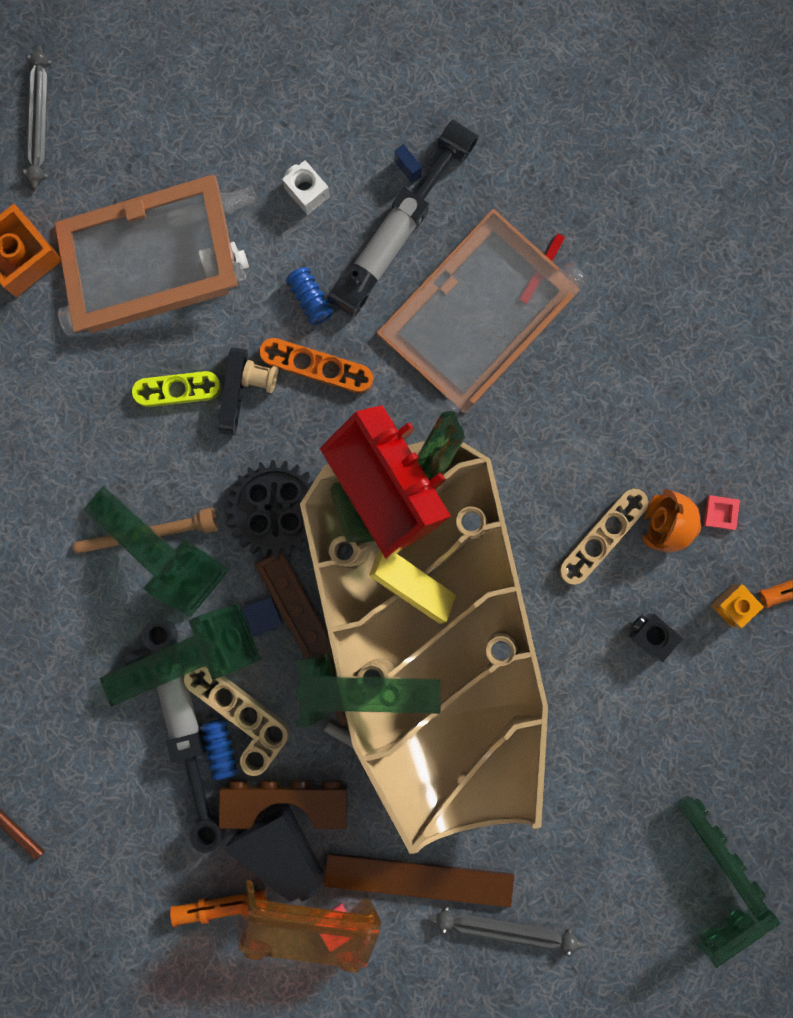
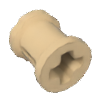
M248 360L242 375V385L245 387L252 385L264 388L268 393H273L279 368L255 365L253 361Z

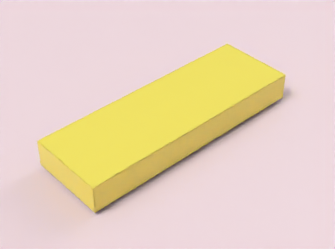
M379 549L369 577L439 624L447 623L456 594L398 554L385 559Z

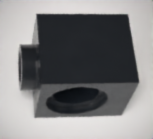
M648 613L646 617L641 614L630 627L633 632L629 637L659 662H664L683 640L679 634L656 614ZM651 627H655L659 631V639L654 644L649 643L646 637L647 631Z

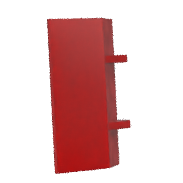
M383 405L356 411L319 449L385 559H388L431 533L451 515L435 491L436 488L445 482L444 475L439 473L429 481L417 462L419 460L416 452L412 453L404 441L414 432L413 425L406 423L398 430Z

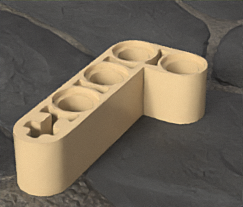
M198 664L190 667L184 675V683L187 689L253 738L240 758V765L242 770L250 776L262 774L290 736V729L287 723L212 666ZM204 671L205 676L203 679L211 685L218 681L219 684L208 694L207 691L211 687L206 683L197 685L195 683L197 681L195 673L198 674ZM222 688L228 689L232 693L233 700L229 705L219 701L218 693ZM251 707L256 710L258 719L255 723H248L244 720V708ZM277 726L282 730L283 738L281 741L274 742L268 738L267 730L269 727ZM251 752L260 753L264 758L263 766H253L249 762V754Z

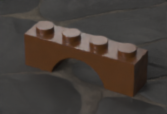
M238 779L228 781V785H224L220 789L219 829H251L259 813L268 806L277 803H288L302 809L310 818L314 829H346L348 785H341L340 780H323L322 785H310L309 780H292L291 785H278V780H261L260 785H247V780Z

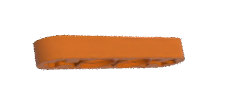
M278 338L267 339L260 347V356L265 364L270 367L275 366L280 370L358 394L367 392L373 385L372 372L364 365ZM274 345H277L279 352L288 355V349H292L288 365H284L286 361L284 357L275 356L273 360H270L266 350L273 349ZM300 354H306L311 358L310 366L303 370L296 368L294 365L295 358ZM326 364H337L340 368L338 376L332 379L325 377L322 371ZM345 366L350 367L348 374L358 376L359 372H363L364 378L368 380L367 383H361L360 387H356L355 380L346 377V383L340 381L344 377Z

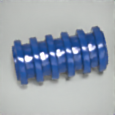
M301 267L288 275L286 283L291 285V292L296 293L295 299L301 301L300 307L305 309V316L310 317L309 323L311 325H318L328 320L334 313V310L328 307V300L323 299L324 293L319 291V284L314 283V276L309 275L310 269L308 267ZM329 315L324 320L316 323V321H318L320 318Z
M224 719L210 721L200 726L201 731L205 733L202 736L203 741L207 742V745L204 746L205 750L209 751V754L206 755L207 760H211V764H209V769L213 770L211 779L215 780L226 779L235 776L239 772L238 768L234 767L236 758H232L234 749L230 748L232 740L228 739L227 736L230 734V730L226 729L225 726L228 725V721Z

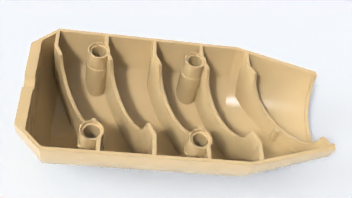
M452 435L408 445L411 452H416L419 460L417 462L429 481L439 473L444 475L445 482L436 488L435 491L451 517L428 535L396 553L456 594L447 623L439 624L369 577L379 552V547L329 464L323 466L300 503L353 749L410 854L418 853L425 845L437 839L478 827L518 823L537 829L541 828L548 704L491 459ZM475 513L479 515L481 524L477 530L468 531L464 528L463 520L467 514ZM349 542L353 547V554L348 560H343L340 555V549L342 545ZM498 641L506 642L511 649L510 655L504 659L496 657L492 653L494 643ZM374 669L380 673L382 681L379 686L372 684L368 680V670Z

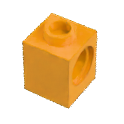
M732 584L710 605L731 628L741 629L764 608L743 584Z

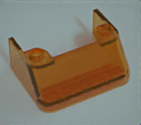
M246 881L237 929L238 949L244 952V957L252 960H261L265 956L335 965L348 972H359L360 968L368 965L379 937L381 920L370 898L364 897L361 914L255 900L253 881Z

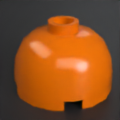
M664 489L662 490L664 493L661 496L654 495L648 504L644 520L651 517L648 534H642V538L647 547L661 552L672 553L686 549L695 540L701 530V519L698 507L689 497Z

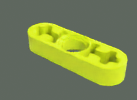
M208 371L143 378L134 384L132 395L135 401L144 407L208 401L215 399L220 394L221 382L214 373ZM206 378L211 383H215V387L210 388V393L206 394L203 389L199 388L193 389L195 395L191 396L192 388L189 380L193 379L195 386L204 384V379ZM174 382H182L185 385V393L181 397L175 398L169 393V388ZM159 383H163L162 391L165 399H161V394L159 393L150 394L149 400L139 395L140 392L145 390L146 385L152 390H160Z

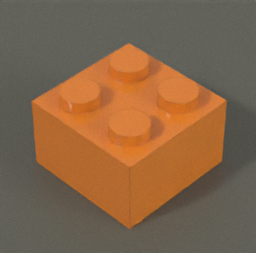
M12 204L0 214V284L13 296L18 297L61 262V257L29 218L15 204Z

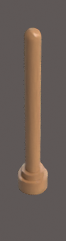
M213 507L200 510L193 518L77 541L73 544L72 549L75 553H84L195 529L198 532L204 531L205 534L218 531V524L213 521V518H216L215 510Z

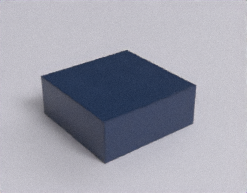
M404 144L394 151V162L413 184L422 177V166Z
M272 596L242 608L253 637L283 625Z

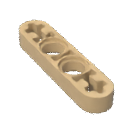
M630 489L624 492L564 559L559 567V574L564 582L571 585L582 583L643 515L648 507V498L643 491ZM638 496L640 498L638 501L640 509L633 508L627 513V516L632 518L628 522L623 514L616 511V508L619 506L620 510L623 511L629 505L627 497L633 498ZM609 517H616L621 522L619 533L611 534L606 530L605 522ZM591 539L601 544V553L597 557H591L585 551V545ZM579 551L583 559L592 564L589 568L586 563L582 564L578 569V572L581 574L579 578L576 576L568 578L569 570L566 566L568 564L573 566L578 563L580 558L575 555Z

